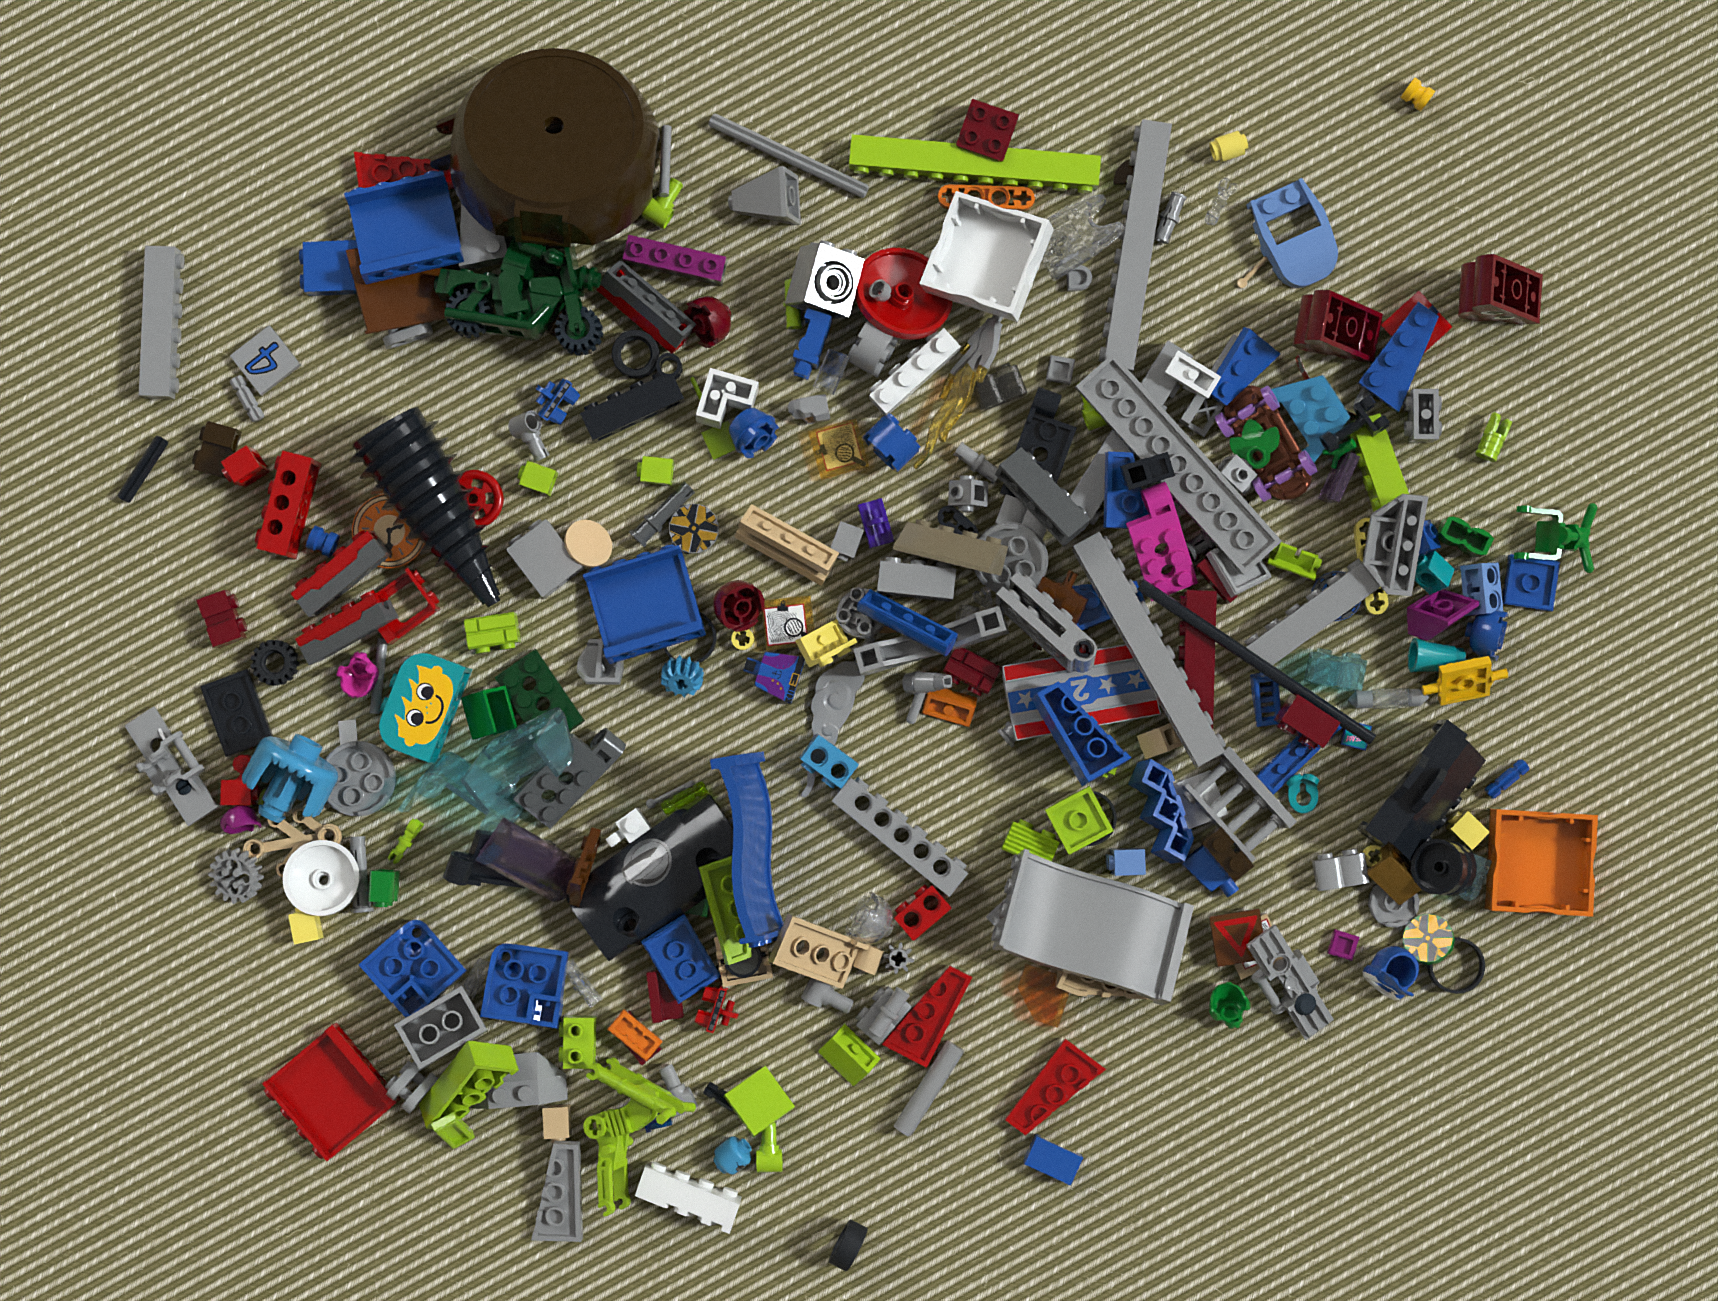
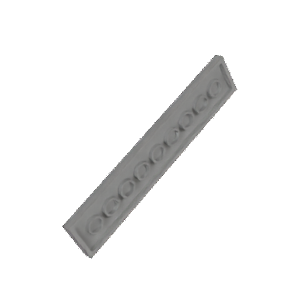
M1114 353L1075 386L1079 393L1139 460L1168 452L1175 476L1159 482H1166L1172 497L1242 575H1245L1282 542Z

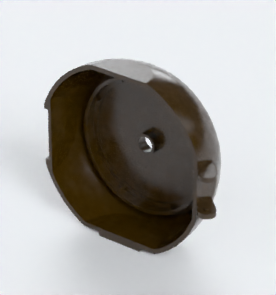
M549 48L532 50L510 57L486 72L472 86L458 108L457 113L437 121L436 130L439 133L452 135L451 149L432 156L430 166L439 171H446L450 168L452 184L463 206L479 224L495 235L515 237V242L571 248V243L594 245L615 236L631 225L652 200L657 142H660V132L653 112L642 93L630 79L611 64L590 54L569 49ZM550 125H558L563 129L557 134L545 131Z

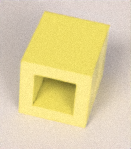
M1465 810L1461 812L1456 811L1448 819L1450 824L1446 827L1460 843L1467 846L1470 850H1473L1490 833L1469 811Z
M295 908V913L288 915L294 944L324 938L319 916L306 914Z

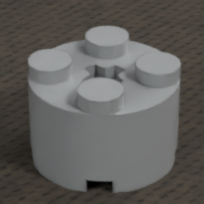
M867 320L846 360L878 378L884 367V362L889 361L895 350L894 347L900 338L880 331Z

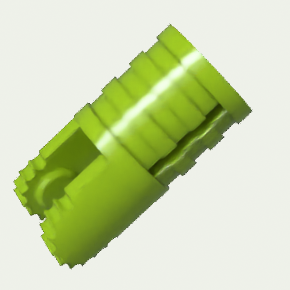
M1495 412L1491 414L1483 437L1480 440L1481 442L1475 452L1476 456L1490 462L1497 461L1500 449H1502L1512 425V421L1509 419H1504L1499 425L1501 416Z

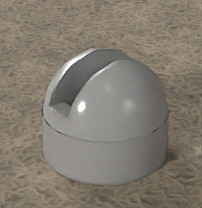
M879 279L871 285L869 294L875 300L884 302L890 298L892 289L888 283Z

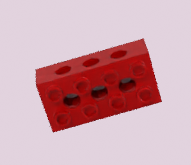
M283 450L281 456H277L274 470H277L274 480L270 481L268 487L269 502L268 505H264L261 518L264 519L261 529L257 530L255 536L256 549L296 560L321 467L320 462L310 457ZM296 477L295 482L291 485L292 478ZM287 501H289V505H288V507L285 509V508H284L285 503H286ZM282 525V531L278 534V529Z

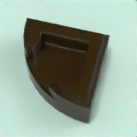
M1130 159L1118 167L1114 175L1113 185L1126 184L1127 176L1133 175L1134 166L1129 165Z

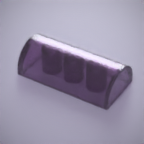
M505 817L502 818L475 859L483 866L551 902H558L569 896V894H566L569 880L573 877L576 858L573 855Z

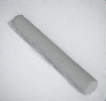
M663 125L661 130L660 197L669 196L672 129L670 125Z
M378 638L375 660L379 676L377 683L372 689L370 713L380 714L388 644L385 639Z

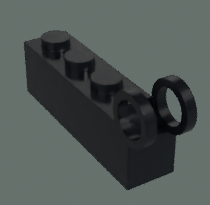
M673 353L662 354L657 359L656 369L658 373L652 376L653 380L646 383L643 381L636 382L629 386L630 390L621 394L620 391L612 393L606 397L607 401L601 404L594 402L584 407L585 411L580 414L594 443L685 402L676 382L683 371V366L678 356ZM668 360H673L677 363L676 371L671 374L662 372V365Z

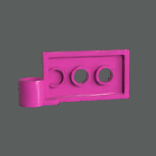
M1164 481L1141 490V497L1149 514L1126 523L1143 580L1145 579L1167 595L1198 584L1176 508L1166 482ZM1161 543L1166 544V549L1163 552L1155 553L1157 545ZM1165 565H1173L1171 572L1167 574L1161 573Z

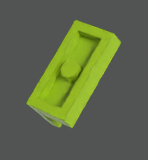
M846 1024L842 1025L832 1038L818 1050L853 1086L869 1074L881 1059Z

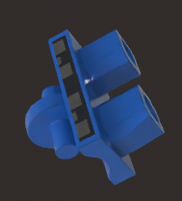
M563 378L552 394L551 391L555 384L551 381L548 382L545 388L539 385L536 387V390L541 393L536 400L537 403L542 405L546 398H548L538 415L543 420H550L559 425L567 415V413L557 407L563 399L570 405H574L580 397V394L572 387V383Z

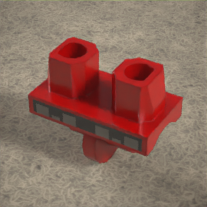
M705 987L702 1000L714 1003L712 1012L698 1009L695 1023L707 1028V1032L714 1033L720 1014L723 1015L721 1024L728 1026L730 1017L738 1019L739 1013L733 1011L735 1001L728 1000L726 1008H722L728 990L727 987Z

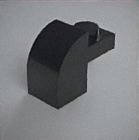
M1168 452L1120 466L1127 491L1175 476Z

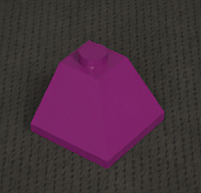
M1445 589L1431 595L1427 594L1407 607L1408 634L1421 640L1429 641L1478 607L1479 601Z

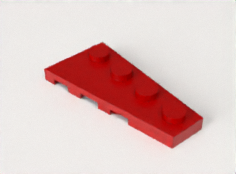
M354 152L358 187L362 188L372 187L380 182L390 183L398 181L406 176L416 177L424 175L428 171H439L430 166L431 159ZM449 168L443 172L448 188L451 190L454 189Z
M949 965L884 1040L882 1045L927 1068L973 977Z
M1065 1038L1006 1116L1005 1120L1021 1133L1027 1135L1049 1117L1052 1112L1070 1100L1073 1095L1087 1086L1095 1077L1103 1073L1106 1068Z

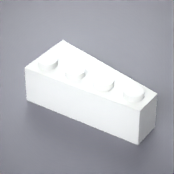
M652 1162L651 1165L646 1164L635 1194L636 1197L663 1208H668L670 1204L674 1206L673 1210L683 1216L692 1217L695 1214L701 1223L708 1226L720 1224L722 1225L721 1231L730 1234L742 1198L737 1195L738 1191L724 1187L721 1190L713 1187L714 1183L709 1180L700 1179L696 1181L690 1179V1174L676 1170L675 1173L667 1171L665 1165L657 1162Z

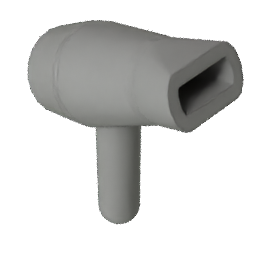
M921 671L904 675V691L909 694H915L906 718L909 724L916 722L926 693L952 687L951 675Z

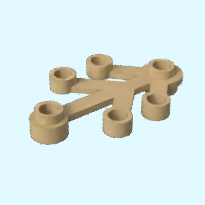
M298 808L293 812V820L297 823H304L315 834L305 835L285 821V819L277 825L268 819V824L271 827L279 828L291 838L269 842L251 839L244 844L243 852L249 851L248 857L250 859L255 856L258 859L264 855V852L292 848L284 861L276 867V873L283 877L280 871L281 866L286 865L290 856L299 847L312 841L327 840L326 833L328 831L334 834V838L331 841L340 844L342 832L338 826L334 824L322 825L311 816L299 820L297 813L304 811V808ZM254 844L259 846L257 854H254L251 850Z

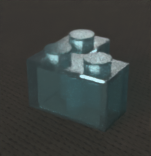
M1317 648V652L1309 653L1304 682L1351 692L1362 691L1367 660H1362L1361 655L1346 652L1338 657L1333 656L1331 650Z

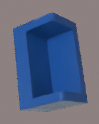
M1035 1133L1023 1162L1025 1165L1071 1186L1083 1156L1051 1143Z

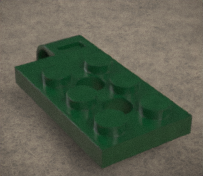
M536 649L494 677L500 686L506 685L510 702L547 757L567 739L566 734L585 722ZM530 677L534 678L536 681L535 688L526 691L523 687L524 681ZM541 698H548L550 702L548 709L545 711H539L537 708V702Z

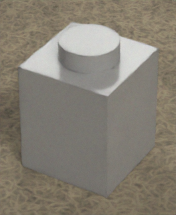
M840 521L831 545L833 550L839 552L837 559L845 562L849 558L854 560L864 529Z

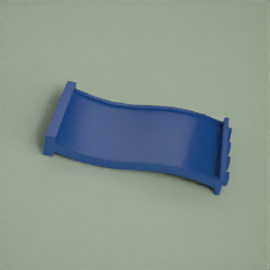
M764 751L710 759L711 769H719L732 809L733 895L738 917L745 937L739 939L740 944L748 943L749 948L763 946L764 944L776 941L784 924L772 885V811L767 784L759 765L760 762L765 761Z

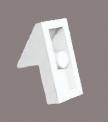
M1180 351L1175 353L1164 374L1181 383L1183 389L1207 399L1221 378L1218 374Z

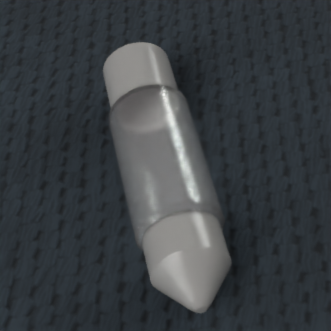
M1372 689L1371 691H1355L1348 701L1356 709H1396L1421 706L1429 699V696H1424L1420 689Z

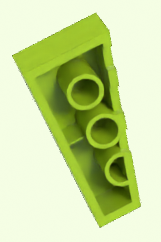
M467 1041L419 1103L426 1129H433L431 1123L452 1112H455L462 1119L470 1112L469 1107L471 1105L480 1104L486 1099L485 1093L492 1087L496 1089L504 1083L503 1078L506 1075H514L519 1069L512 1047Z

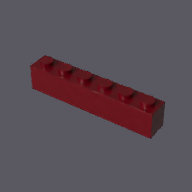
M1184 591V596L1179 597V603L1216 627L1217 591ZM1179 621L1178 635L1183 637L1182 646H1178V661H1182V668L1188 677V680L1185 682L1190 690L1194 689L1201 701L1198 703L1202 712L1207 711L1213 721L1216 642L1185 621Z

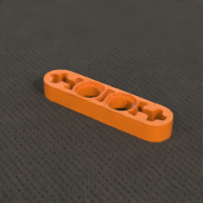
M948 184L940 188L937 197L940 206L949 209L951 203H947L946 198H942V195H946L947 191H951L953 196L959 190L964 191V194L976 191L980 194L981 199L987 200L994 205L996 204L991 199L992 195L995 192H1002L1006 197V201L996 206L1018 211H1028L1035 201V195L1030 188L1017 186ZM1009 192H1014L1013 198H1019L1021 193H1026V197L1030 198L1031 201H1027L1026 205H1021L1020 200H1013V205H1008L1010 200Z

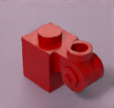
M239 755L233 760V768L240 775L234 780H221L220 805H256V800H259L260 786L256 784L251 790L242 782V775L252 756Z

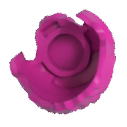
M357 651L350 657V663L347 667L339 666L336 675L340 677L342 691L349 697L359 698L366 696L374 688L379 676V670L370 661L366 653H359Z

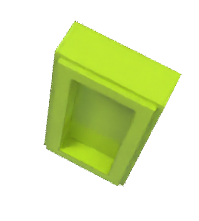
M455 1112L431 1123L434 1132L452 1149L475 1138L473 1130Z

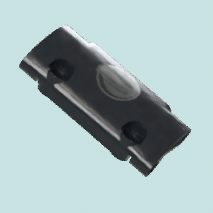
M708 794L689 809L683 808L672 813L590 873L580 906L570 905V907L608 961H611L625 951L629 944L631 946L642 945L641 941L680 917L707 897L699 867L732 856L733 827L712 796ZM570 895L566 897L568 903L570 901Z

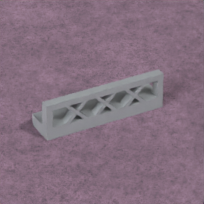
M1232 335L1211 368V371L1217 372L1238 336ZM1195 394L1178 422L1204 438L1215 421V416L1220 413L1224 405L1219 403L1217 406L1208 407L1206 398ZM1202 403H1203L1204 409H1200V410H1199V408L1201 407V405H1202ZM1215 410L1212 416L1210 417L1209 411ZM1205 412L1207 424L1202 430L1192 424L1191 421L1197 413Z

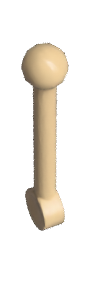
M1266 256L1263 257L1244 278H1240L1237 281V286L1245 288L1247 281L1260 269L1268 258Z

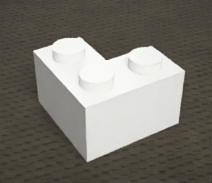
M710 368L696 412V422L721 429L727 406L740 410L753 408L759 390V382Z

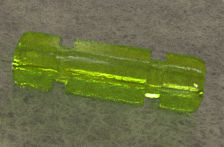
M698 782L693 785V788L689 787L673 796L672 800L668 799L662 802L661 808L666 815H669L676 811V808L680 809L696 800L697 796L701 797L707 794L708 789L704 782Z

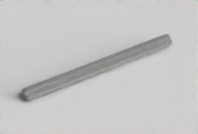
M713 114L709 120L711 128L854 195L864 198L869 190L867 184L718 114Z

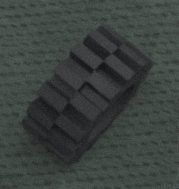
M267 640V642L259 644L260 647L254 649L255 654L251 655L253 663L250 665L254 670V676H257L259 681L268 685H284L287 681H291L294 678L293 675L297 674L298 670L296 669L300 664L297 661L299 656L298 653H295V649L288 645V643L279 640ZM272 653H279L284 659L283 668L276 673L269 671L266 667V659Z

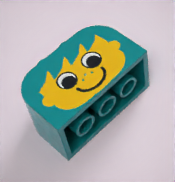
M427 653L415 654L405 660L398 674H393L389 687L392 688L389 698H384L380 707V711L383 713L379 729L384 742L399 752L428 763H437L473 669Z

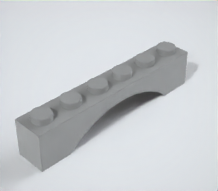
M1000 606L979 611L942 625L958 633L952 650L1009 634L1004 612ZM906 636L879 641L854 649L859 671L864 676L940 654Z

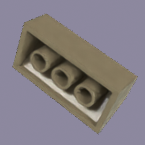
M916 519V523H906L893 546V550L999 576L1002 574L1008 546L1001 545V539L987 536L986 541L977 539V533L963 530V534L960 535L953 533L954 528L940 525L939 529L930 527L931 522Z

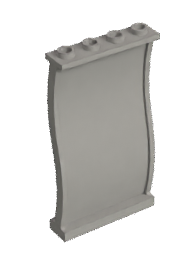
M1027 849L1014 855L1010 867L1013 869L1012 877L1008 878L1004 888V893H1007L1005 902L1001 903L998 910V917H1001L999 926L994 928L991 940L994 941L993 950H1001L1052 969L1106 983L1151 999L1153 1003L1162 1006L1171 1002L1193 913V905L1181 904L1129 884L1054 863L1029 853Z

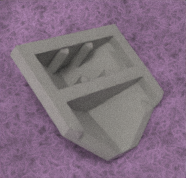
M589 639L586 648L578 658L577 674L586 684L620 685L624 672V660L609 664L604 654L602 639Z

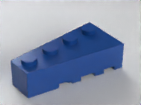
M1059 681L1036 693L1031 699L1082 787L1132 758L1116 744L1112 736L1108 735L1098 725V722L1092 715L1090 716L1081 707L1082 705Z

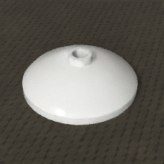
M328 840L312 841L299 847L288 859L283 872V887L289 901L300 911L313 916H328L344 909L355 897L360 883L359 867L353 855L342 845ZM323 876L328 877V882L325 885L320 884V879Z

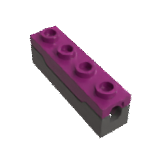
M628 235L623 255L626 265L719 286L723 284L728 263L725 256Z

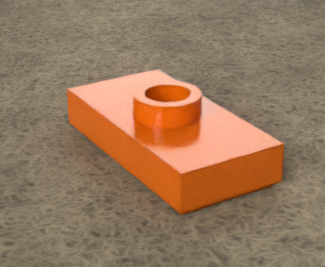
M625 1009L607 1029L646 1062L663 1042L662 1039Z

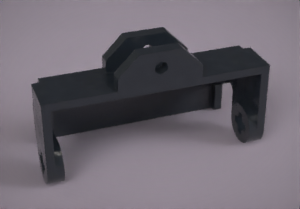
M1448 719L1437 720L1432 727L1436 734L1369 824L1362 821L1357 827L1360 833L1374 843L1382 845L1388 843L1406 861H1411L1416 849L1420 845L1432 840L1430 837L1435 828L1439 830L1447 820L1445 815L1450 808L1454 810L1462 800L1460 795L1465 788L1470 789L1477 780L1476 773L1486 761L1471 743L1465 739L1468 734Z

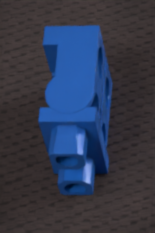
M807 308L804 319L805 324L809 326L806 335L799 341V350H794L793 360L796 364L793 373L794 376L809 380L812 368L818 369L819 358L832 324V317Z

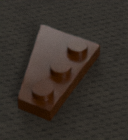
M591 828L589 835H585L581 845V850L583 851L580 858L577 857L573 870L574 874L572 879L569 880L566 894L570 895V905L580 906L601 841L600 829Z

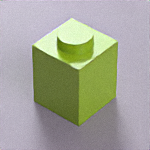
M643 456L642 462L637 464L636 476L640 477V481L643 484L672 486L674 460Z
M527 461L526 466H521L517 479L520 480L519 485L551 496L558 472Z

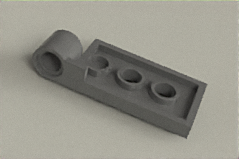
M603 728L595 735L590 747L571 733L512 795L513 800L551 829L621 756L626 744L607 728ZM562 772H570L572 774V778L569 781L563 782L558 779ZM550 789L555 792L554 797L547 800L541 797L545 790Z

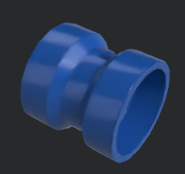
M315 525L308 536L306 548L312 551L319 550L322 555L330 558L337 548L340 535L333 532L325 533L323 528Z

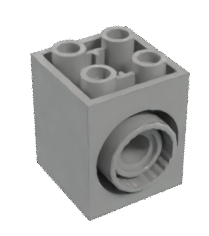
M821 240L820 243L811 242L810 245L801 246L785 304L803 311L810 308L830 315L832 319L849 317L865 259L856 256L857 252L853 250L834 248L835 244Z

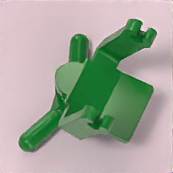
M1590 503L1587 506L1580 527L1577 524L1566 525V523H1563V513L1559 510L1532 508V506L1524 505L1517 506L1516 513L1552 516V521H1538L1536 524L1535 552H1550V555L1518 552L1514 553V559L1556 561L1561 558V550L1571 552L1579 548L1584 571L1592 573L1594 565L1589 549V535L1598 509L1597 505Z

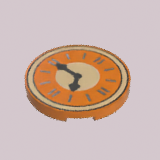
M380 494L367 500L357 511L352 524V538L362 530L365 532L374 531L392 553L378 567L386 569L400 568L417 558L424 543L419 539L405 540L411 528L407 524L393 526L399 513L395 509L381 510L388 499L384 494Z

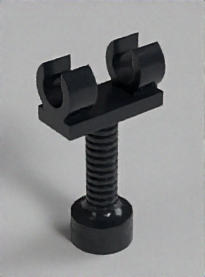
M1371 395L1354 404L1353 410L1359 417L1358 419L1342 428V430L1340 429L1333 434L1328 431L1319 437L1328 453L1339 448L1338 443L1363 426L1367 428L1372 437L1390 426V422L1385 415L1372 422L1366 414L1376 403Z

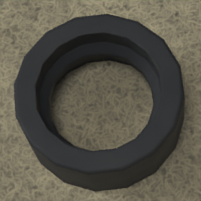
M629 330L622 333L615 340L612 346V359L615 367L622 375L631 379H641L649 376L656 370V362L660 357V351L656 341L650 334L642 330ZM632 340L643 341L650 349L648 363L639 369L627 367L621 358L623 346Z
M850 1219L833 1248L829 1263L844 1271H848L864 1242L868 1228Z

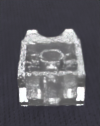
M1103 194L1094 195L1070 207L1067 205L1047 218L1054 230L1041 262L1053 281L1058 280L1095 257L1123 233L1125 227L1121 222L1105 226L1093 223L1094 216L1107 202ZM1059 242H1063V245L1058 246L1057 244Z

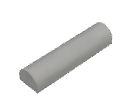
M949 1040L946 1041L893 1125L898 1131L907 1137L914 1133L964 1053L962 1048Z

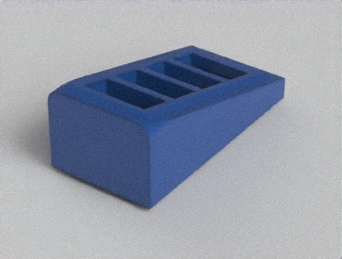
M1262 673L1250 674L1256 726L1279 724L1274 721V718L1281 709L1279 684ZM1270 682L1271 685L1259 686V683ZM1272 691V695L1260 696L1262 692ZM1273 702L1271 706L1261 707V703ZM1273 711L1275 713V716L1262 717V713Z

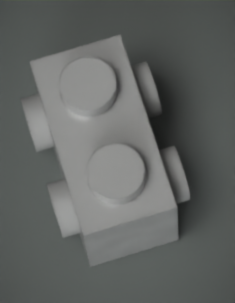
M1412 389L1407 393L1404 399V411H1408V421L1404 423V435L1408 436V443H1433L1441 436L1442 423L1439 421V411H1441L1442 399L1439 396V389Z

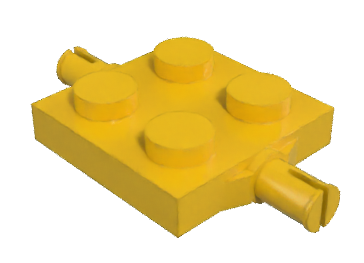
M1489 656L1439 666V678L1436 683L1422 685L1421 689L1424 696L1438 693L1439 703L1443 706L1490 696V687L1493 682L1508 679L1509 675L1506 668L1492 671L1491 660Z

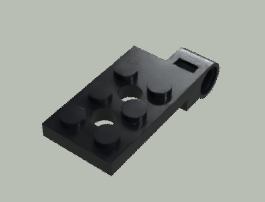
M1038 387L1015 452L1022 447L1026 452L1033 455L1035 449H1045L1048 455L1047 459L1042 462L1036 460V463L1043 470H1047L1057 484L1077 427L1054 419L1062 395ZM1003 483L1000 494H1007L1017 498Z
M476 830L469 853L451 852L443 878L453 884L462 886L467 884L481 886V883L540 890L556 844L551 840ZM508 855L507 860L499 864L500 858ZM529 858L528 863L520 867L521 861Z

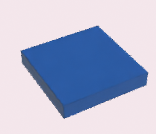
M1513 554L1508 555L1502 596L1503 604L1552 612L1560 562L1532 559L1517 560L1514 559Z

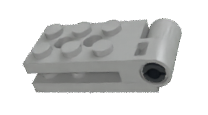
M1016 572L1010 578L1009 591L1002 587L996 593V606H1000L1005 615L1069 673L1073 669L1080 673L1089 671L1095 662L1097 652L1095 642L1071 621L1073 617L1065 609L1061 608L1059 610L1052 604L1054 600L1046 592L1040 593L1034 587L1035 583L1025 574L1021 576Z

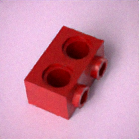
M247 445L221 461L224 466L222 473L230 483L233 482L235 485L238 484L245 488L271 472L258 451Z
M925 884L914 893L916 896L914 900L909 904L905 900L894 910L897 913L894 919L913 941L952 909L932 884L929 887ZM929 895L935 896L938 900L937 906L934 909L925 908L923 905L925 897ZM908 912H915L919 917L917 924L913 926L907 925L904 922L905 915Z

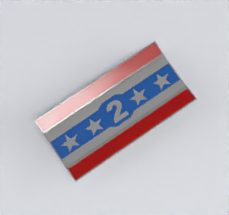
M1125 644L1097 649L1093 667L1084 673L1077 672L1074 669L1069 673L1053 657L1001 666L1015 741L1051 735L1031 699L1036 693L1058 681L1082 705L1081 707L1090 716L1092 715L1099 726L1161 715L1159 703Z

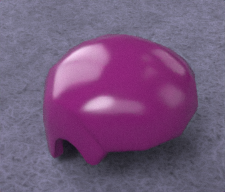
M246 805L235 806L229 809L220 820L221 829L228 834H237L246 830L252 832L254 825H257L258 828L262 827L255 809Z

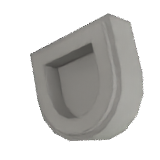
M1083 265L1066 266L1067 292L1082 291L1089 287L1092 282V274L1087 267Z

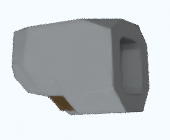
M826 394L796 399L788 404L789 413L797 420H804L808 424L831 420Z

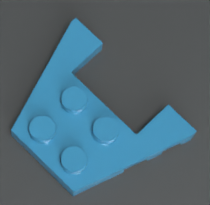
M1324 375L1271 389L1278 402L1283 404L1309 444L1302 451L1306 450L1313 462H1315L1322 454V451L1325 450L1319 437L1328 431L1333 434L1342 429L1351 418L1350 414Z

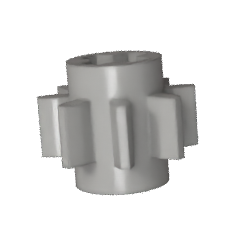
M902 942L899 943L898 948H894L890 944V954H883L884 958H889V962L885 967L889 968L891 965L895 967V974L898 973L899 968H903L907 972V962H914V959L908 958L907 955L912 949H902ZM897 951L902 952V956L906 958L905 961H900L899 965L895 964V960L891 958L892 955L897 954Z

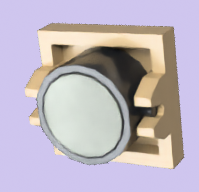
M718 936L714 937L723 987L773 978L771 963L768 961L769 951L767 944L752 947V957L727 965L724 962Z

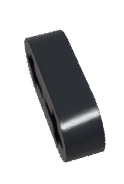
M944 506L938 512V523L954 528L953 533L962 535V531L958 529L961 525L964 529L968 530L971 528L973 533L979 534L978 528L957 508ZM944 511L946 513L954 512L953 519L958 523L956 526L950 521L947 523L942 521L944 519L942 514Z

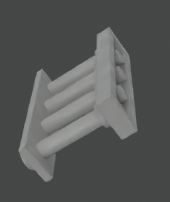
M1227 746L1224 748L1225 753L1220 755L1222 757L1219 760L1221 763L1193 788L1189 783L1181 786L1185 791L1183 796L1190 804L1196 803L1216 826H1221L1235 842L1233 843L1235 847L1233 851L1237 849L1242 850L1247 858L1253 862L1256 858L1251 854V851L1277 827L1291 828L1297 821L1232 748ZM1227 770H1233L1239 776L1236 779L1238 782L1209 807L1199 795ZM1244 789H1250L1256 795L1253 798L1254 801L1226 826L1217 816V813ZM1266 807L1273 814L1270 816L1271 820L1243 844L1234 835V832L1260 808L1264 809Z

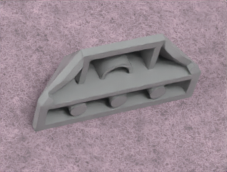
M1401 494L1370 515L1362 564L1386 594L1412 596L1428 496Z
M539 1052L514 1054L519 1070L514 1075H506L503 1078L504 1083L497 1089L492 1087L485 1093L486 1099L480 1104L471 1105L469 1108L495 1109L541 1105L568 1100L566 1073Z

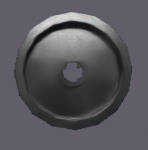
M1443 839L1426 841L1416 849L1411 859V873L1415 883L1420 889L1429 894L1459 895L1472 886L1476 877L1477 863L1474 854L1467 846L1457 841Z

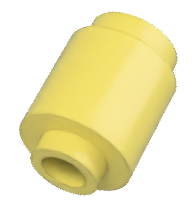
M1235 131L1214 138V141L1209 143V147L1214 161L1220 160L1224 162L1245 155L1248 142L1244 134L1241 135L1239 131Z

